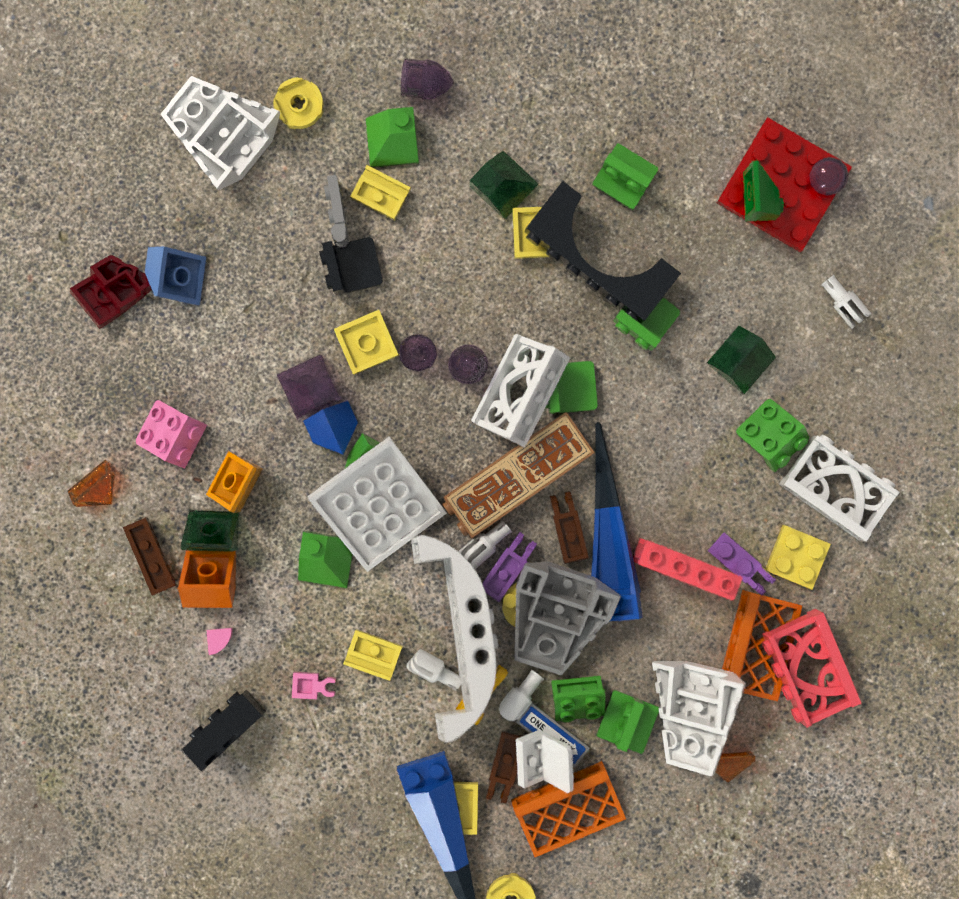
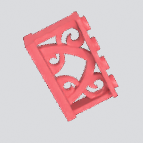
M639 538L633 554L634 562L641 566L732 601L735 599L742 581L741 576Z
M813 609L804 616L769 632L762 633L765 640L762 642V645L767 655H771L773 658V671L777 678L781 677L784 684L781 687L785 698L788 701L790 700L793 705L791 713L797 723L800 722L808 728L812 724L846 708L862 704L823 612ZM809 624L812 625L802 637L794 632ZM784 636H792L797 641L796 646L790 642H784L788 645V650L782 652L779 649L780 639ZM819 643L821 648L817 653L812 652L808 648L810 644L814 649V645ZM804 652L812 658L827 660V664L819 672L818 685L808 683L797 677L799 662ZM784 660H789L788 666H786ZM831 673L833 680L830 682L826 680L827 686H824L825 675ZM796 687L802 689L803 691H801L798 694ZM816 695H820V705L817 710L807 711L804 708V700L810 698L811 706H813L817 700ZM826 696H842L841 699L827 705Z

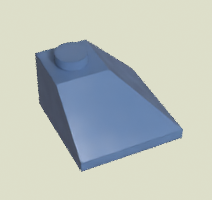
M165 246L148 247L145 274L154 296L200 305L206 257Z

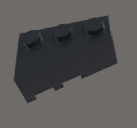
M247 690L241 695L238 691L226 701L229 706L223 711L218 708L208 718L210 723L205 728L200 725L189 735L192 740L181 749L201 772L266 712Z

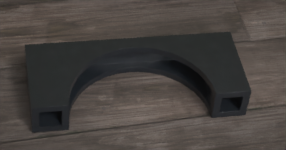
M562 181L524 231L527 234L526 238L535 246L539 244L547 250L546 254L554 261L561 260L566 264L565 269L573 276L577 277L580 275L586 280L585 285L594 292L599 290L606 296L604 299L615 308L619 306L636 321L644 322L681 273L662 258L649 270L630 277L610 276L590 266L579 253L572 232L573 215L582 195Z

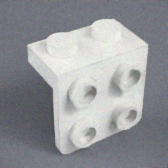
M540 730L516 739L519 786L527 788L544 780L566 793L573 791V752L570 745Z

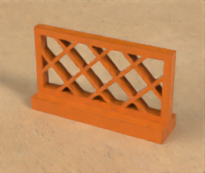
M742 590L722 670L734 672L739 678L747 672L750 674L754 682L744 688L743 693L778 702L783 682L781 677H775L774 671L771 670L766 661L772 656L763 655L758 646L765 641L764 637L755 641L752 631L754 627L761 624L764 631L769 632L764 621L773 615L776 616L780 626L799 618L802 605ZM760 600L767 601L772 609L771 612L763 617L758 611ZM786 607L794 608L792 618L784 623L779 612ZM787 636L785 642L793 644L794 637ZM783 643L779 646V649L786 652L788 645ZM755 648L760 659L749 665L746 660L747 652ZM784 660L787 666L789 660ZM763 663L768 674L757 680L752 669ZM769 678L774 682L772 694L765 693L760 685Z
M602 761L573 773L574 789L570 793H566L548 783L511 799L513 810L534 857L626 820ZM606 782L608 790L604 798L593 794L597 785ZM579 793L586 796L582 807L570 803L573 795ZM590 798L602 802L597 813L586 809ZM554 803L563 806L558 817L547 813L549 806ZM606 804L616 807L619 813L610 818L602 815ZM567 808L579 812L574 823L563 819ZM530 813L540 815L536 826L527 824L523 816ZM583 814L595 818L591 826L584 827L579 825ZM544 817L556 821L552 832L540 828ZM560 824L572 827L569 835L562 837L556 834ZM537 833L549 837L547 844L536 848L534 843Z

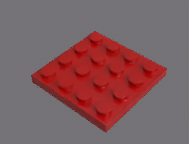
M767 117L716 203L745 220L743 172L752 161L758 160L779 189V197L783 198L784 209L783 213H780L776 220L748 222L798 252H802L852 166Z

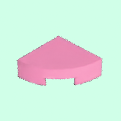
M233 627L206 630L209 655L216 654L227 646L232 637Z

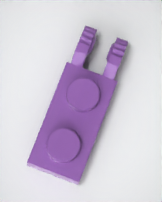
M521 532L518 533L509 548L505 549L482 582L485 593L498 602L501 601L517 578L524 564L528 562L527 558L537 545V543L532 541L527 545L522 556L516 554L514 550L524 537V534Z
M723 532L708 549V552L734 574L741 576L742 581L745 584L748 583L760 595H763L766 590L760 583L751 578L757 571L766 581L772 584L776 581V578L762 567V563L726 532Z

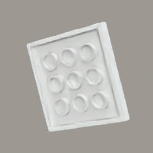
M387 437L307 496L312 505L367 572L447 514L443 506L390 437Z

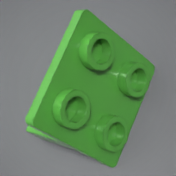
M618 143L611 154L609 153L592 185L633 210L656 175L658 167Z
M601 676L551 681L555 721L572 722L575 719L582 718L594 720L605 714V689L602 686Z
M613 690L598 728L597 737L614 743L617 749L625 752L630 749L642 754L659 713V707Z

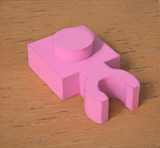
M294 672L292 698L317 699L318 692H321L326 697L335 696V691H328L326 684L335 683L336 678L327 677L324 680H319V673Z

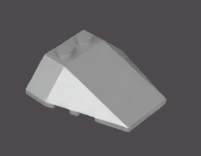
M551 562L525 563L516 585L514 660L562 675L581 654V650L587 643L596 637V633L602 626L612 619L621 597L620 594L593 576Z

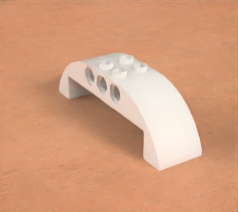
M421 535L411 539L414 564L444 561L462 697L465 709L435 713L438 739L444 742H451L474 725L491 697L495 683V649H498L496 634H492L491 624H494L493 610L488 607L485 590L472 565L462 554L448 544L435 538ZM470 600L475 605L473 612H470L468 609V602ZM474 625L478 628V635L475 638L471 633ZM478 650L482 654L479 663L475 660V654Z

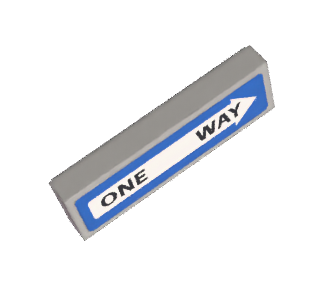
M533 702L521 718L516 720V723L529 733L540 730L570 745L573 752L572 761L574 768L590 749L587 744Z

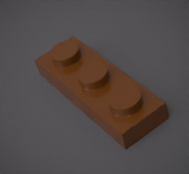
M148 517L123 527L151 595H156L176 586L175 579Z

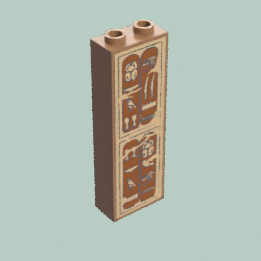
M565 412L532 435L525 448L520 445L516 446L443 498L446 502L442 505L450 516L453 514L457 516L460 522L456 525L464 536L469 534L473 538L595 452L570 416Z

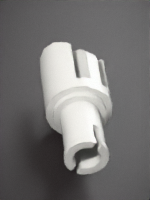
M832 275L821 284L835 300L833 307L851 329L856 325L842 306L858 323L864 320L860 312L850 301L851 299L866 317L871 315V312L853 291L847 292L835 278V275Z
M501 520L488 533H479L458 552L462 554L475 570L496 552L495 545L512 531Z
M422 649L418 650L407 663V669L410 672L431 683L439 681L455 691L461 685L460 675L445 668L444 661Z
M531 670L519 687L511 688L499 707L503 718L512 722L521 718L532 703L530 696L544 680L540 675Z

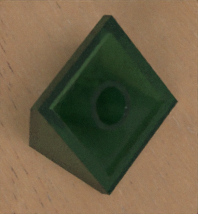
M738 325L707 361V364L744 395L776 356L763 338Z
M189 510L180 546L181 550L228 552L238 550L239 512Z

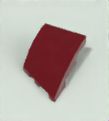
M109 255L90 266L91 276L71 287L70 293L96 326L101 329L133 307L152 289L146 274L139 271L138 267L126 264L121 259Z

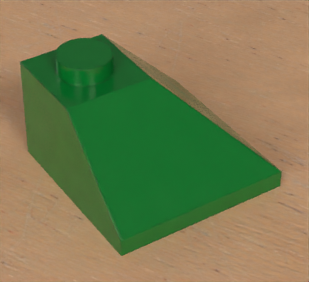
M758 160L752 161L743 172L745 222L776 220L780 213H783V198L779 197V189Z

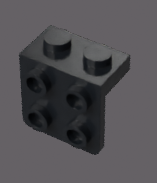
M371 237L349 241L348 246L343 249L337 248L332 241L322 243L323 250L319 251L322 265H327L329 272L328 275H325L328 290L333 289L336 296L380 286L383 283L375 244Z

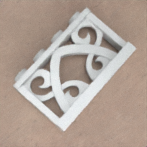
M515 334L471 421L525 448L570 357L555 347L547 346ZM530 350L532 351V359H531V362H530V358L528 357V354H529ZM539 352L544 353L542 360H538ZM526 376L528 387L523 397L511 403L510 389L512 385L520 378ZM502 416V418L499 421L494 423L496 417ZM508 421L509 425L506 431L501 429V427Z
M825 435L812 436L779 485L857 540L867 542L872 534L871 532L900 492L894 489L896 485L892 481L884 477L880 479L874 475L875 470L865 463L860 465L854 461L855 456L845 449L840 451L833 446L834 442ZM822 450L827 454L828 459L826 462H822L820 457H818L817 463L821 469L816 470L812 464L811 456L815 451ZM835 459H837L838 461H840V462H841L842 464H844V465H835V466H834V464H835ZM804 464H806L811 473L797 482L794 479ZM833 474H848L853 486L854 499L841 498L834 501L831 505L827 503L829 486L823 477ZM861 477H863L868 482L862 484ZM816 480H819L823 487V491L820 494L814 492V487L819 486L815 482ZM872 487L879 489L882 495L881 501L876 505L865 504V499L876 497L869 494V490ZM843 503L854 505V508L848 506L849 511L847 513H843L841 510ZM864 509L874 511L863 527L860 526Z

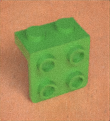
M663 297L644 322L636 321L623 309L613 319V322L616 323L615 327L623 334L627 335L629 333L636 339L635 343L641 348L652 351L680 315V310Z
M582 361L567 364L545 409L548 408L549 414L590 411L597 408L593 362Z
M772 399L766 400L736 430L737 435L764 458L767 466L774 473L779 468L786 466L790 457L796 451L802 450L810 439L805 426Z

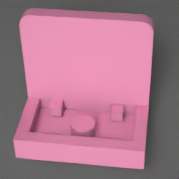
M157 400L136 438V444L162 460L185 469L207 424Z

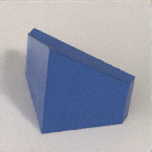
M349 401L322 409L303 421L314 444L344 455L358 424Z

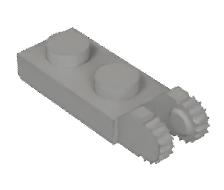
M336 175L327 176L328 185L324 186L326 199L331 200L332 208L328 209L329 220L331 224L335 223L331 228V234L335 246L343 249L349 244L340 183Z

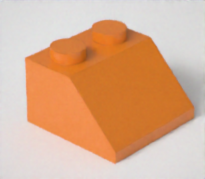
M186 550L178 586L182 608L233 607L236 590V551Z

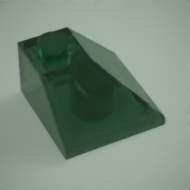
M504 151L486 162L469 180L470 188L504 220L511 215L512 209L517 208L539 185Z

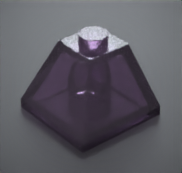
M322 354L277 374L297 419L342 399Z

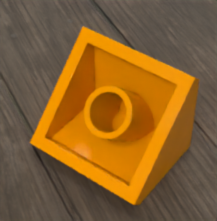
M228 451L206 495L233 513L241 512L263 468Z

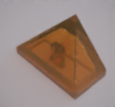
M107 460L101 462L67 491L74 506L84 507L112 504L115 475Z
M751 751L721 753L715 773L725 781L730 782L756 761L755 755Z

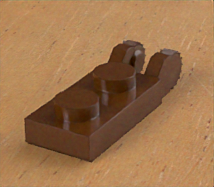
M570 491L565 492L564 496L569 512L560 514L558 499L555 495L550 496L554 513L553 520L564 564L589 558L578 512L575 510Z
M504 730L501 731L489 776L490 782L486 799L491 800L494 796L497 782L505 784L500 799L501 803H507L511 786L513 787L517 774L516 739L522 737V735Z

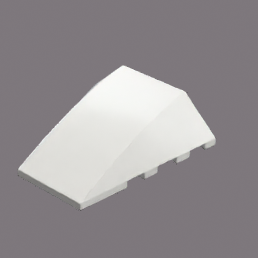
M191 76L161 115L210 178L214 186L220 190L242 180L272 143L280 111L262 106L261 103L247 100L236 93L227 92L218 86Z
M653 661L652 667L653 671H656L657 677L655 688L656 693H659L661 705L659 715L663 719L664 725L662 736L666 763L711 777L714 776L746 683L734 672L689 661Z

